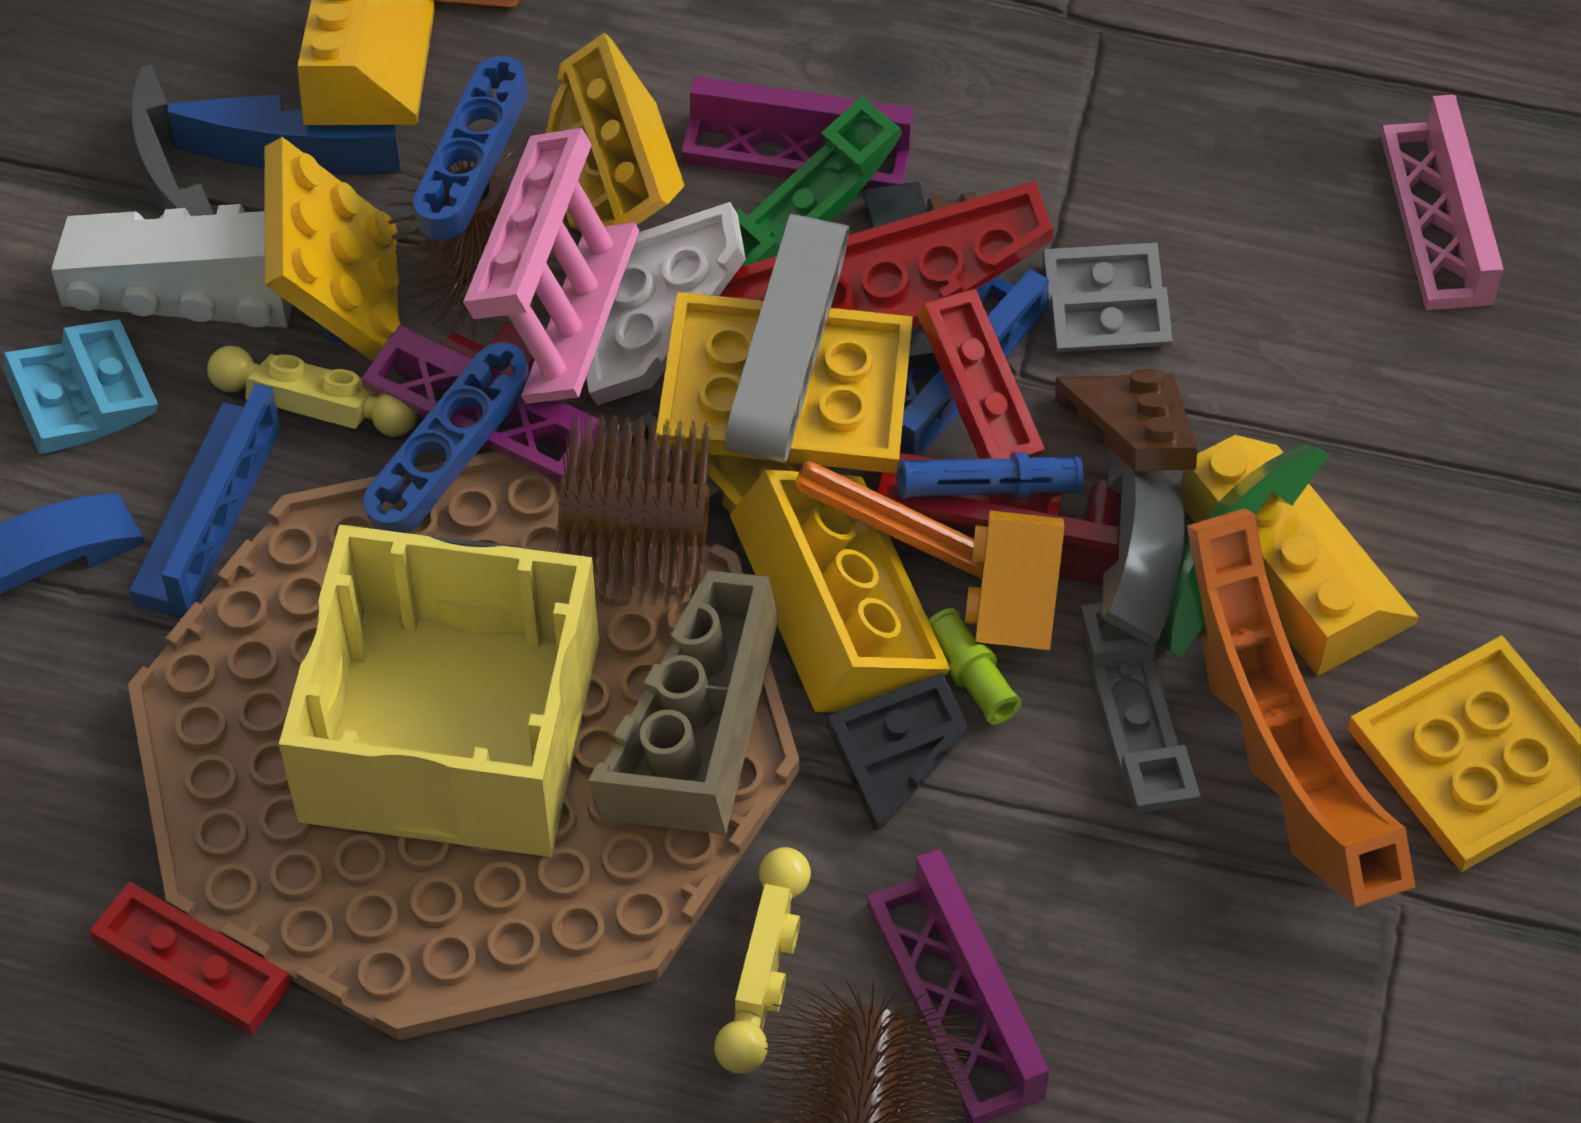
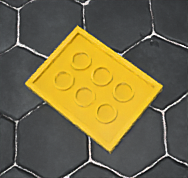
M677 292L656 437L658 432L657 448L660 449L661 435L663 441V424L666 425V419L667 425L669 420V428H671L670 450H672V444H674L675 448V430H677L678 422L680 426L681 420V427L683 424L682 437L684 434L682 451L687 452V437L689 449L690 426L692 429L693 421V427L695 422L696 453H699V446L701 453L702 432L704 433V424L706 429L707 422V428L709 426L708 437H710L708 454L710 452V454L768 460L725 450V436L730 412L763 301ZM836 308L830 309L786 462L804 464L806 461H811L821 466L897 474L912 316Z

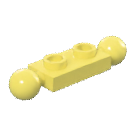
M237 346L219 348L211 355L208 361L207 373L212 384L224 392H238L246 388V400H248L255 383L272 387L276 408L356 429L364 418L372 419L373 424L381 433L390 437L406 435L415 427L418 421L419 414L413 412L406 404L390 395L381 394L378 396V394L365 389L361 378L349 370H329L304 363L299 357L285 354H270L259 365L253 362L247 351Z
M781 847L774 849L761 862L759 878L764 889L735 998L734 1021L721 1028L715 1039L714 1051L718 1062L723 1068L735 1074L750 1073L764 1062L767 1055L765 1048H768L767 1039L763 1033L767 1011L779 1012L780 1007L773 1004L781 1005L786 973L777 971L782 953H794L800 927V916L790 914L791 900L807 888L811 877L810 865L806 857L793 848Z

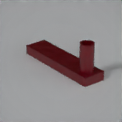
M1108 480L1098 481L1091 486L1083 520L956 496L909 497V499H902L899 496L897 485H889L887 498L973 539L976 525L988 527L990 511L1064 519L1065 528L1059 570L1060 577L1103 585V573L1119 560L1121 494L1108 487ZM890 536V539L893 545L919 550L907 543H904Z

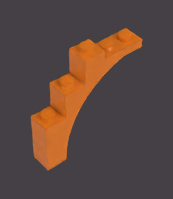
M1244 508L1188 525L1187 529L1207 634L1201 635L1200 640L1210 693L1239 714L1250 773L1276 792L1281 798L1291 855L1354 907L1415 888L1406 828L1382 808L1354 774L1326 728L1298 669L1266 576L1255 514Z

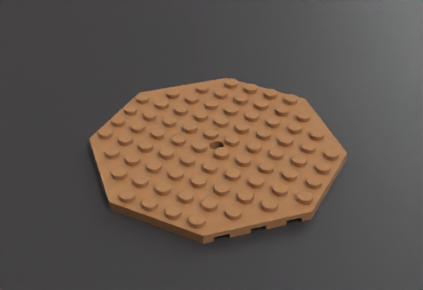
M496 451L475 455L421 523L409 534L514 545L524 549L555 552L559 539V531L556 527L558 525V502L561 483ZM444 462L416 467V469L421 472H433L442 467ZM377 476L282 495L268 512L269 521L252 542L246 539L217 574L219 582L201 604L195 601L166 637L167 646L150 667L142 666L128 683L166 903L288 972L290 980L399 1041L658 981L799 772V756L770 660H768L726 834L601 820L588 779L597 763L605 762L615 744L613 735L625 714L631 716L645 691L644 681L654 663L660 665L672 644L671 634L691 598V593L689 597L690 582H688L691 560L689 562L691 553L689 546L688 573L686 559V589L683 592V602L681 596V608H677L678 599L676 602L677 589H675L677 571L675 572L677 562L675 561V548L674 581L672 569L671 595L669 594V604L667 596V608L664 605V595H662L664 577L662 580L663 571L661 570V564L660 588L658 574L657 600L655 594V606H651L652 594L650 600L651 583L649 587L651 566L648 579L646 571V593H643V602L641 593V605H639V602H637L638 590L636 593L638 572L635 578L636 560L634 586L632 575V594L630 597L629 592V604H627V601L625 604L626 589L625 597H623L625 578L622 585V568L620 591L618 577L617 600L615 591V602L613 603L614 589L611 600L612 585L611 591L609 589L612 567L609 583H607L606 576V595H604L603 590V602H601V588L599 602L600 585L597 595L599 573L596 583L595 565L594 585L599 643L552 857L298 822L279 741L300 665L312 646L319 620L318 600L339 525L374 529L364 507V494ZM403 477V482L405 484V487L407 488L410 485V483L405 477ZM402 498L395 504L387 501L382 504L384 514L392 508L400 512L405 508ZM560 538V542H559L557 551H556L555 553H559L560 544H561V538ZM715 543L713 548L707 545L702 547V564L700 555V583L707 571L743 574L737 553ZM662 544V557H663L664 545ZM678 546V548H677V550H676L677 557H678L679 546ZM598 556V560H597V570H598L599 556ZM624 561V565H623V575H624L625 561Z

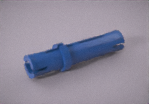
M1012 452L1009 458L911 461L900 459L897 466V489L902 499H909V497L1010 494L1012 500H1027L1030 494H1079L1082 490L1084 479L1083 464L1078 455H1070V457L1029 458L1027 452Z

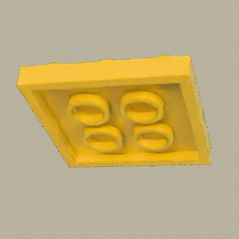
M281 137L265 146V285L373 362L400 325L398 317L399 275L397 272V253H395L397 251V240L392 239V236L398 233L396 223L388 224V221L392 219L387 213L376 209L359 196L349 184L341 182L321 167L311 155L303 153L285 138Z
M1503 635L1350 717L1347 730L1461 873L1581 806V728Z

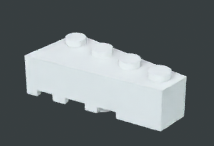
M241 204L219 205L216 215L191 216L186 208L165 209L164 214L157 219H144L136 211L67 216L51 268L61 306L74 307L84 311L98 309L129 312L138 316L180 317L196 322L210 320L241 323L250 327L271 326L287 328L293 308L291 303L265 285V211L244 213Z

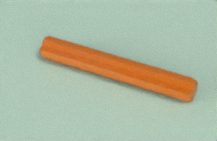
M806 461L801 467L794 484L796 491L982 579L983 564L972 562L973 538L819 464Z

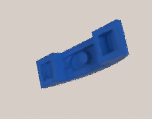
M119 493L92 495L61 501L26 512L0 523V594L82 556L89 568H92L144 544V537Z

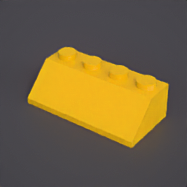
M311 0L297 65L303 124L417 125L435 12L434 1Z
M1234 435L1198 453L1196 470H1183L1180 492L1184 510L1195 523L1204 521L1216 504L1235 485L1267 461L1282 454L1283 451L1275 444ZM1310 484L1306 486L1293 506L1279 502L1269 495L1255 514L1266 576L1286 638L1317 677L1418 623V615Z
M765 469L732 511L730 518L755 575L769 577L779 618L777 626L814 711L839 712L943 673L945 677L951 668L890 536L796 491L794 484L799 472ZM841 475L866 487L862 476Z

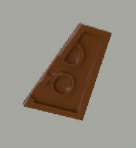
M1139 369L1131 372L1130 375L1056 377L1055 399L1063 406L1075 405L1078 408L1077 419L1086 427H1100L1104 431V443L1134 471L1196 470L1197 445L1173 374H1164L1155 369Z

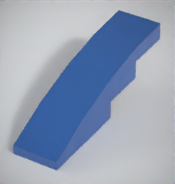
M281 94L168 103V115L176 149L228 163L265 168V146L283 137L303 153L311 155L321 167L334 175L397 173L393 172V170L401 172L396 125H304L302 110H283Z

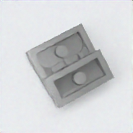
M1158 242L1044 249L1042 254L1043 275L1049 279L1047 305L1056 353L1172 345L1173 338L1167 287L1163 288Z

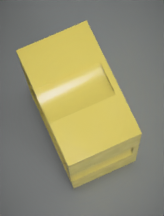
M339 525L318 600L319 620L312 646L300 665L279 741L298 822L552 857L599 643L592 557L508 546H460L446 543L430 536Z

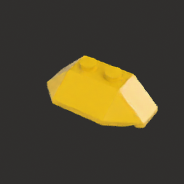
M603 33L560 63L557 80L561 83L551 105L546 133L582 128L592 146L578 181L604 227L633 222L638 225L668 205L685 185L656 102L613 40ZM566 210L570 227L576 232H580L569 211Z

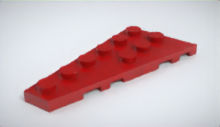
M1036 181L849 235L845 258L831 308L912 316V329L921 325V322L916 312L924 303L975 288L978 289L1053 241V228ZM777 256L741 266L719 296L764 301Z

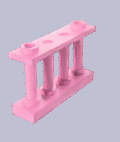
M582 128L530 136L463 301L473 319L508 316L535 360L521 395L526 404L579 397L640 231L635 222L604 227L581 187L578 179L592 146ZM566 210L569 211L582 234L578 247L563 223ZM551 250L567 275L562 288L546 263ZM535 292L551 317L546 331L530 306Z

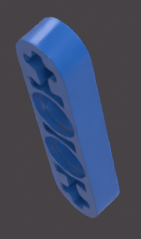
M495 56L484 60L474 70L414 195L413 206L417 224L425 236L436 240H446L458 236L469 225L528 97L525 70L517 59L509 56ZM492 89H497V100L493 98ZM481 119H489L496 122L492 128L483 132H473L467 129L471 123ZM459 161H471L477 164L474 169L463 174H453L447 171L452 164ZM446 194H449L451 206H445L447 202Z
M496 342L483 348L474 357L369 485L364 494V507L372 528L409 534L421 523L522 398L521 395L530 372L527 360L521 349L507 342ZM508 366L512 367L513 375L511 377L501 374L493 382L491 371L494 368L503 372ZM489 390L491 391L493 400H490L489 397L486 395V393ZM464 406L477 407L482 411V416L475 425L468 428H460L450 422L452 414L458 408ZM437 450L446 455V461L443 466L436 471L421 472L414 467L416 458L425 451ZM403 477H405L410 483V485L407 488L405 487V484L403 482ZM402 498L405 508L401 512L392 508L384 514L382 504L385 501L395 504Z

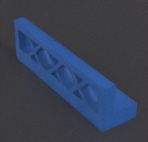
M1029 269L1015 286L999 277H995L976 289L982 304L990 295L1001 300L988 315V318L1005 358L1013 352L1045 315L1049 279L1032 269ZM939 365L908 369L907 395L905 396L900 453L922 456L959 413ZM937 373L921 392L916 394L913 382L919 375Z
M255 383L244 407L226 402L222 403L129 590L133 605L183 617L195 601H199L281 431L272 387Z

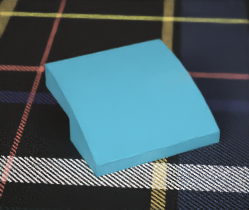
M120 319L66 327L63 329L61 344L4 352L2 369L39 454L85 444L121 431L157 412L158 402Z

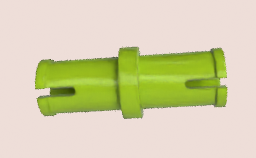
M947 608L933 615L928 621L950 665L951 670L948 674L955 685L967 689L990 724H1000L1013 717L1020 709L1022 700L1011 689L997 669V658L988 645L975 642L974 635L962 621V617L956 609Z

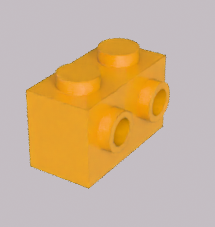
M990 511L988 527L976 525L972 562L983 564L981 588L969 586L965 623L976 624L975 642L1050 650L1065 528L1064 519Z

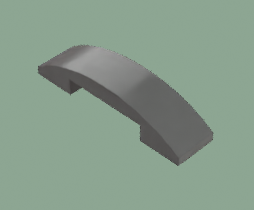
M152 64L143 66L138 73L132 96V126L144 178L154 204L161 215L164 214L165 209L186 208L191 216L214 215L201 183L180 190L177 187L161 144L174 141L168 115V103Z
M1109 448L1108 487L1121 494L1119 560L1103 573L1101 619L1152 646L1160 638L1178 582L1184 546L1182 496L1177 481L1170 470L1134 471Z
M1102 602L1081 605L1080 616L1086 652L1104 730L1119 777L1136 813L1200 804L1201 795L1186 745L1179 746L1154 663L1155 643L1150 646L1101 619Z

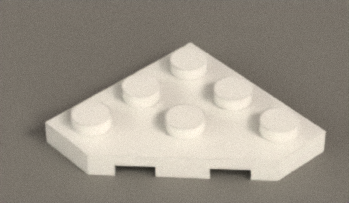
M731 202L638 233L586 376L588 392L597 405L652 388L666 369L677 292L719 296L746 260L738 214Z

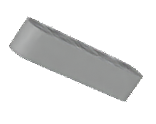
M790 214L730 412L725 436L726 451L786 463L842 270L849 237V225Z

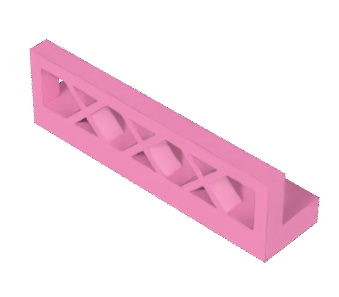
M1455 95L1433 96L1427 122L1383 125L1380 136L1424 307L1427 311L1494 305L1504 269ZM1426 142L1429 154L1422 162H1419L1402 152L1399 144ZM1419 180L1440 191L1441 197L1433 205L1412 194L1411 189ZM1431 223L1451 234L1453 240L1445 249L1440 248L1423 237L1422 232ZM1444 267L1462 278L1465 288L1437 290L1434 276Z

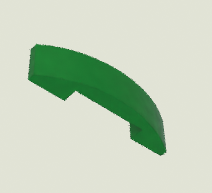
M863 96L856 100L821 133L825 145L748 216L740 209L736 211L746 258L741 266L778 255L790 214L831 222L860 192L882 165L902 135L900 127Z
M1303 444L1276 456L1235 485L1216 504L1204 520L1244 508L1256 514L1269 495L1279 502L1293 506L1329 455L1318 447ZM1190 541L1182 554L1175 594L1159 638L1160 645L1180 658L1205 626Z

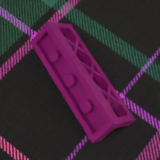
M694 76L689 92L690 121L681 151L682 163L789 178L810 159L807 156L808 154L821 149L825 145L821 133L857 99ZM869 101L900 127L902 135L886 157L896 160L893 174L875 172L862 190L904 184L912 149L914 108ZM701 131L725 134L731 141L719 148L698 146ZM766 140L779 142L785 150L772 157L759 155L753 146Z
M399 325L361 380L365 389L378 395H390L406 404L413 412L426 417L437 404L433 391L444 395L473 359ZM394 365L397 374L412 381L398 385L386 379L385 376ZM494 369L491 371L493 382L502 374ZM489 390L486 393V395L489 397L490 400H493L491 391ZM427 393L428 399L419 394ZM521 398L502 421V424L512 428V430L500 433L494 431L484 443V446L561 483L560 477L563 479L565 474L563 456L560 461H557L538 452L534 439L564 453L567 474L566 436L568 438L569 460V425L571 422L572 438L573 414L575 427L577 412L576 431L578 416H580L578 437L581 427L582 438L584 439V418H586L587 426V414L559 400L526 404L524 399ZM474 406L458 408L452 414L450 422L454 426L468 428L477 423L469 418L477 416L479 421L482 411ZM589 415V418H588V430H589L590 415ZM591 416L590 434H591V427H592V422H593L591 446H592L593 435H595V436H594V451H595L596 424H597V442H598L599 419H597V418ZM580 433V440H579V449H580V445H581V433ZM528 441L529 447L521 444L520 442Z
M941 848L916 857L915 879L868 895L867 906L911 1000L913 1001L926 994L913 1002L917 1012L934 1007L931 1000L937 1001L941 1005L946 1003V1005L939 1007L938 1012L934 1008L919 1013V1016L922 1017L935 1011V1013L922 1019L946 1017L950 1007L976 1016L982 1027L974 1045L956 1038L933 1037L931 1041L939 1043L959 1041L950 1044L971 1046L959 1047L968 1051L947 1046H934L936 1051L950 1048V1050L942 1052L968 1053L954 1055L970 1057L966 1063L970 1066H965L964 1069L963 1067L962 1069L956 1067V1069L947 1070L968 1072L956 1073L965 1075V1077L946 1073L949 1079H965V1081L956 1082L967 1083L965 1085L951 1082L954 1085L953 1087H960L954 1088L955 1090L967 1091L955 1092L959 1093L957 1095L958 1098L966 1099L959 1101L963 1102L961 1105L969 1122L984 1123L1044 1100L1050 1070ZM920 899L929 918L920 935L896 926L888 910ZM934 930L940 942L930 938ZM905 945L915 948L911 957ZM924 952L950 961L955 973L948 989L921 980L916 969ZM960 983L966 996L957 993ZM945 1019L924 1021L922 1023L924 1026H935L943 1024ZM944 1028L926 1029L927 1033L943 1030L935 1034L947 1035ZM987 1039L993 1052L983 1049ZM938 1055V1057L940 1056V1061H954V1059ZM950 1056V1057H953V1058L959 1060V1058L956 1057V1056ZM942 1063L944 1069L955 1068L953 1066ZM980 1063L1003 1072L1012 1090L979 1102L970 1083V1078L976 1064Z

